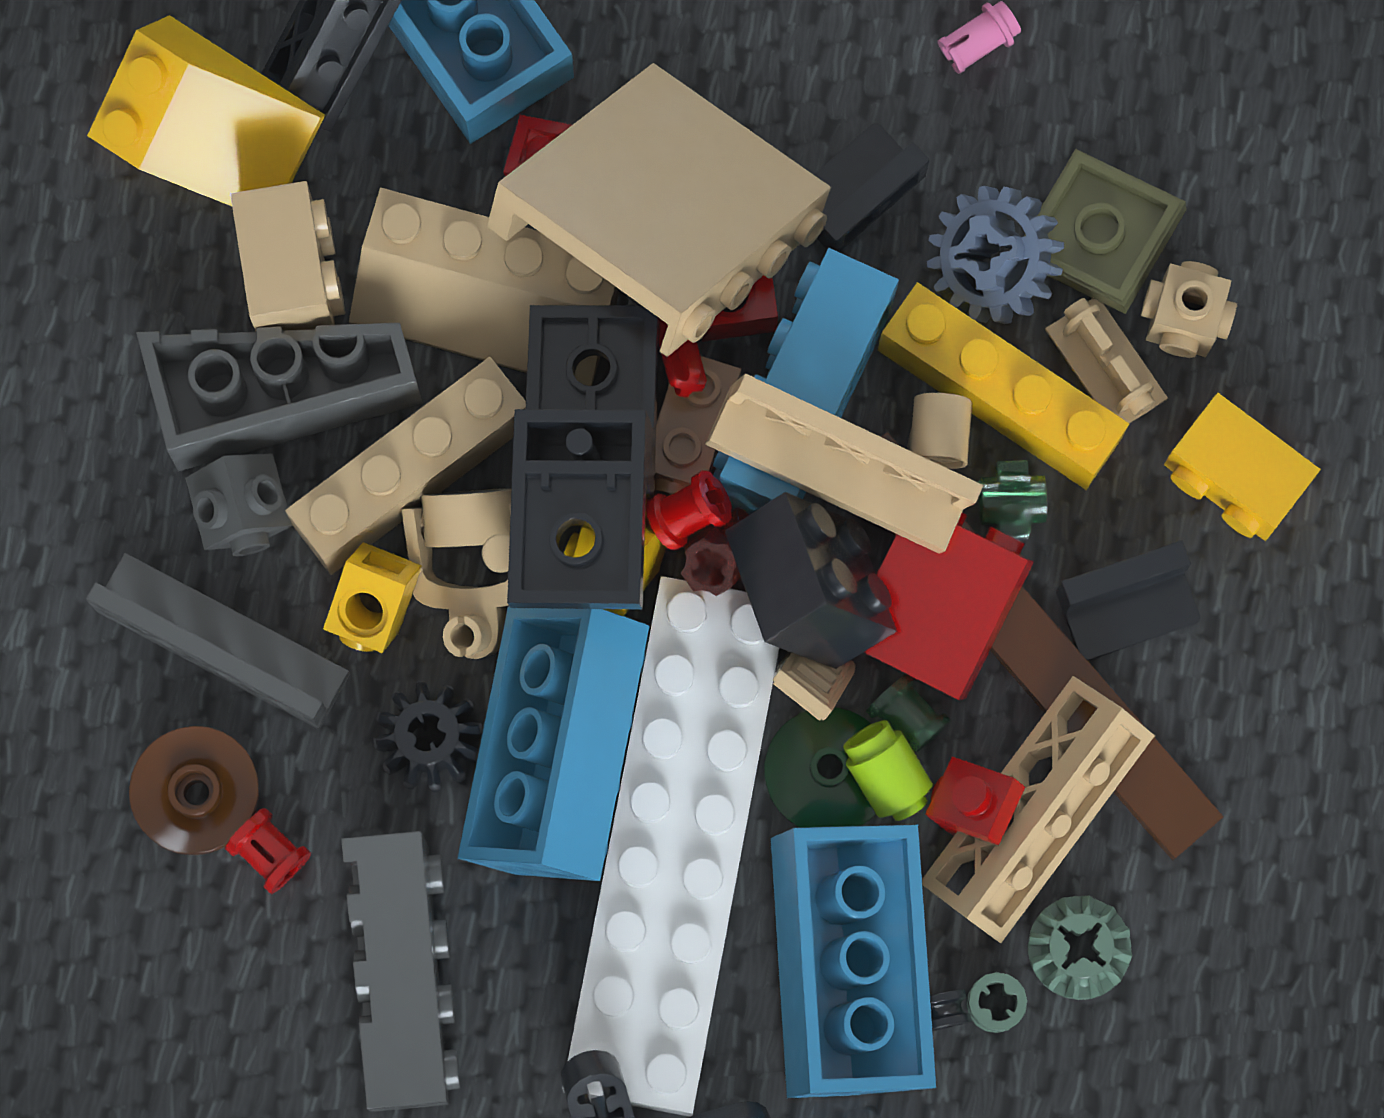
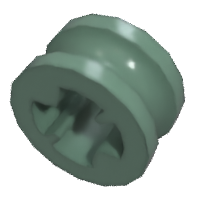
M995 972L983 976L974 983L968 993L966 1005L975 1025L984 1031L999 1033L1008 1031L1020 1022L1026 1012L1027 997L1025 989L1017 979L1009 974ZM1001 985L1003 996L1014 997V1011L1012 1012L1009 1009L1004 1011L1006 1020H992V1013L989 1009H980V993L984 996L990 994L987 986Z

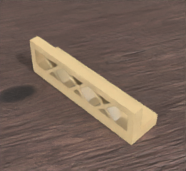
M746 373L730 386L705 443L707 446L939 554L946 551L963 509L976 503L983 487L978 482Z
M1072 676L1001 772L1015 778L1026 788L1014 811V822L1003 835L999 846L957 831L923 877L922 885L999 943H1002L1155 735L1122 707ZM1083 700L1097 708L1082 730L1067 734V721ZM1052 756V770L1045 780L1029 786V772L1038 760ZM975 860V874L958 896L947 888L946 884L961 864Z

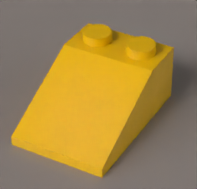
M169 15L136 30L87 136L142 171L232 206L230 193L292 183L325 114Z

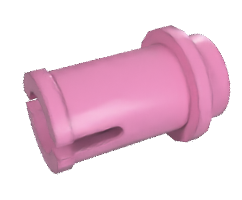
M1003 1L998 2L994 6L990 3H985L982 5L983 13L948 36L938 40L942 53L948 61L953 60L952 67L958 74L964 72L965 68L1002 44L1008 48L1014 44L1013 37L1021 32V28L1015 16Z

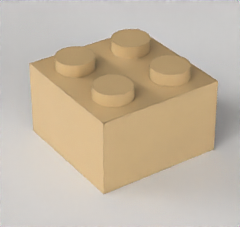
M307 181L230 193L249 316L255 331L256 328L282 327L283 331L315 330L316 326L335 325L334 316L344 315L345 306L334 260L325 261L324 256L336 254L330 218L327 217L324 199L313 201Z

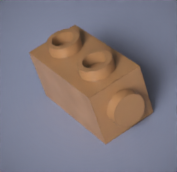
M701 356L707 378L706 386L702 392H692L688 398L676 395L674 387L669 384L656 424L654 495L664 494L669 496L690 485L691 477L702 470L712 472L718 450L705 445L730 386L741 377V368Z

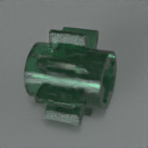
M1027 460L997 461L995 477H980L979 483L983 485L979 494L981 525L997 524V530L1016 539H1028L1029 534H1031V523H1046L1047 488L1045 476L1028 475Z

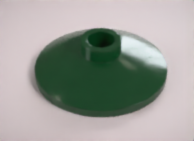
M834 707L825 720L821 719L819 721L808 711H805L790 719L779 729L767 751L765 782L771 800L787 820L800 828L862 826L875 815L874 810L846 766V761L849 757L843 748L848 739L871 725L869 721L852 711ZM827 756L836 758L842 766L841 774L834 779L822 777L817 769V763L822 758Z

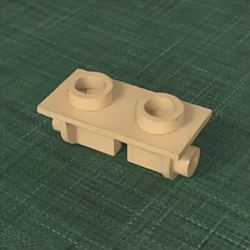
M1082 298L1064 311V317L1045 328V331L1090 397L1129 424L1168 399L1102 302L1093 298L1087 302L1085 298Z

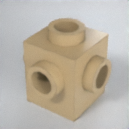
M1185 261L1182 262L1181 266L1170 263L1162 281L1159 282L1151 279L1147 289L1141 316L1150 318L1151 321L1145 340L1160 344L1159 348L1175 356L1193 358L1196 355L1206 357L1216 338L1227 340L1237 308V303L1227 301L1232 280L1218 277V271L1215 268L1203 263ZM1183 301L1204 306V308L1193 311L1185 307Z

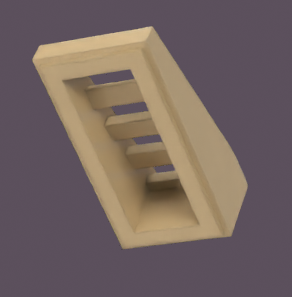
M788 651L778 664L773 677V684L819 721L821 719L825 720L855 672V663L850 660L835 669Z

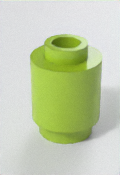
M883 720L865 727L847 740L843 746L849 757L846 761V766L878 817L892 815L895 821H900L914 815L927 804L928 800L925 795L931 789L933 783L902 731H893L889 722Z

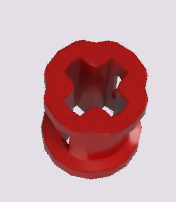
M702 470L691 477L690 485L669 496L656 494L648 499L646 514L649 524L660 542L670 550H677L687 543L688 536L710 524L718 527L727 524L732 519V506L722 483L711 472Z
M263 808L249 818L234 833L225 846V850L232 856L240 854L265 879L263 887L270 894H273L281 889L305 865L312 853L305 846L297 848L271 823L273 815L266 808Z

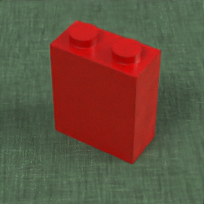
M963 512L946 551L940 554L896 534L877 576L886 585L891 595L892 605L889 607V611L897 632L864 651V653L957 700L967 698L1034 561L1020 555L1025 543L993 527H990L986 537L963 527L968 516Z

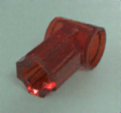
M741 507L731 510L732 519L727 524L721 527L710 524L690 537L684 545L687 559L681 574L693 592L703 590L718 596L735 585L741 577L725 534L726 529L749 515Z

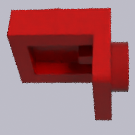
M951 757L943 776L938 779L932 790L931 802L925 815L951 835L955 836L957 831L999 846L1026 787L1013 777Z

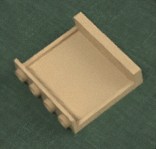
M652 63L500 180L497 185L487 227L506 241L528 224L666 322L668 327L660 352L668 357L687 340L695 343L701 339L712 325L715 316L724 308L736 309L747 297L753 284L763 275L767 278H772L785 264L790 252L799 244L808 247L816 240L827 221V216L822 212L831 187L672 75Z

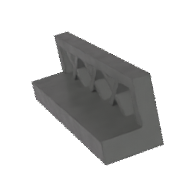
M124 553L106 587L95 582L86 598L99 614L319 730L350 676V672L345 668Z

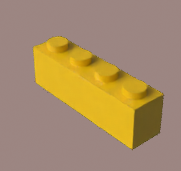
M918 282L881 333L878 346L879 352L940 393L956 394L971 399V413L1085 490L1088 489L1129 426L1128 422Z

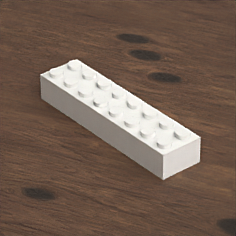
M663 576L660 578L568 1061L573 1056L585 1051H607L614 1055L619 1062L631 1106L692 1116L779 647L764 642L747 592ZM600 1081L587 1084L591 1098L604 1095Z

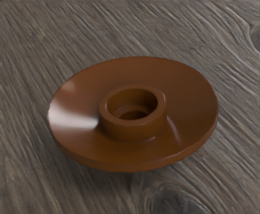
M203 726L178 728L157 738L139 757L130 780V805L142 831L162 848L184 855L207 854L225 847L234 833L254 815L259 798V779L251 757L240 743L231 736L219 730ZM196 783H203L209 788L208 799L201 805H191L186 798L188 789Z

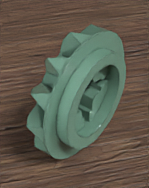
M1090 895L1061 898L1045 908L1032 925L1028 938L1030 964L1037 978L1049 990L1062 997L1075 1000L1099 997L1114 988L1127 971L1132 958L1130 929L1125 925L1113 906L1094 899ZM1095 925L1100 928L1094 935L1096 939L1093 941L1091 948L1097 954L1096 958L1103 963V966L1101 967L1095 961L1090 962L1086 958H1081L1075 964L1072 962L1065 970L1061 965L1067 959L1065 955L1069 952L1070 945L1064 940L1065 935L1057 929L1060 927L1066 933L1070 931L1073 935L1080 936L1086 930L1090 931Z

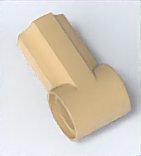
M924 393L915 396L912 428L908 438L907 450L948 469H958L967 466L972 409L971 399L948 393Z

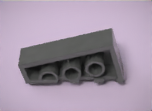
M400 323L316 326L315 330L283 331L282 327L256 328V332L219 333L217 329L191 330V334L161 335L159 331L136 332L165 445L178 471L214 462L222 456L240 455L423 404Z
M421 831L342 838L343 861L351 863L353 885H349L347 903L353 937L358 939V950H354L353 967L358 1002L363 1003V1016H359V1030L367 1109L371 1112L450 1105L448 1090L460 1089V1070L457 1049L445 1050L443 1024L455 1023L452 984L440 985L438 959L450 958L447 920L434 919L432 894L444 893L441 854L429 855V846Z

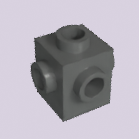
M273 454L222 456L185 478L193 505L194 518L198 524L204 550L231 548L233 556L251 555L269 548L270 537L292 526L291 520L285 511L287 509L286 498L283 494Z

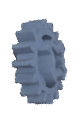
M980 186L978 201L972 196L960 194L956 197L960 212L956 215L942 211L939 215L940 220L947 227L945 234L930 235L928 240L933 245L941 247L940 256L927 261L928 268L942 270L943 277L933 286L935 291L944 294L954 293L949 304L963 313L969 310V317L978 322L987 323L990 317H992L993 321L997 323H1011L1013 310L1020 315H1032L1034 308L1030 298L1034 295L1049 299L1052 292L1044 283L1047 275L1059 276L1063 271L1058 265L1050 263L1051 254L1064 249V242L1051 240L1047 234L1058 224L1057 220L1046 215L1037 216L1041 210L1042 202L1039 199L1028 196L1022 199L1021 190L1004 186L999 193L996 188ZM1007 215L1014 218L1021 225L1026 236L1021 237L1015 232L1014 221L1008 220ZM1000 247L1011 249L1010 251L1000 252V256L993 257L990 263L980 261V259L990 258L991 254L999 252ZM965 273H969L975 278L976 290H982L983 295L972 287Z

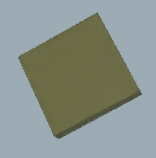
M1075 149L1037 215L1054 217L1058 224L1052 231L1047 233L1048 238L1064 242V249L1051 254L1050 263L1056 264L1063 269L1062 274L1059 276H1047L1126 314L1186 212V201Z

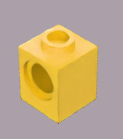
M363 542L345 563L323 629L338 635L341 642L350 648L366 652L375 650L383 653L399 633L422 565ZM359 593H368L377 598L382 606L383 613H375L368 610L362 604Z

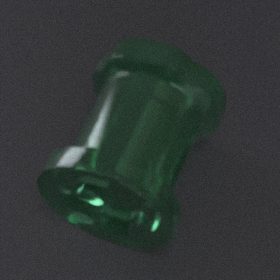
M905 674L885 690L870 705L866 712L871 718L880 717L882 720H887L893 731H902L916 755L952 720L946 713L938 715L912 687L915 680L910 675Z

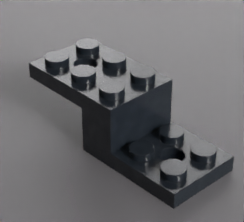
M530 305L526 409H515L507 592V603L510 608L642 609L646 499L654 496L660 326V318L642 305ZM590 356L605 358L611 367L605 381L595 386L583 385L575 378L578 364ZM584 525L595 532L593 548L581 557L566 556L559 549L561 535L571 526Z

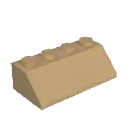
M380 187L362 245L349 324L400 323L406 340L482 361L491 357L497 365L527 373L530 305H616L620 289L537 230L524 227L506 241L487 227L489 217ZM600 356L587 357L578 364L575 371L577 381L583 385L592 386Z

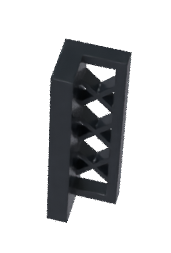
M299 0L261 74L325 114L319 128L331 132L402 0Z

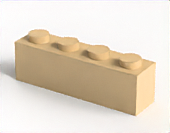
M488 357L287 508L285 511L291 520L292 526L330 575H332L345 565L348 558L363 542L372 545L403 521L401 509L421 507L422 495L441 493L514 437L515 409H526V401L493 359Z

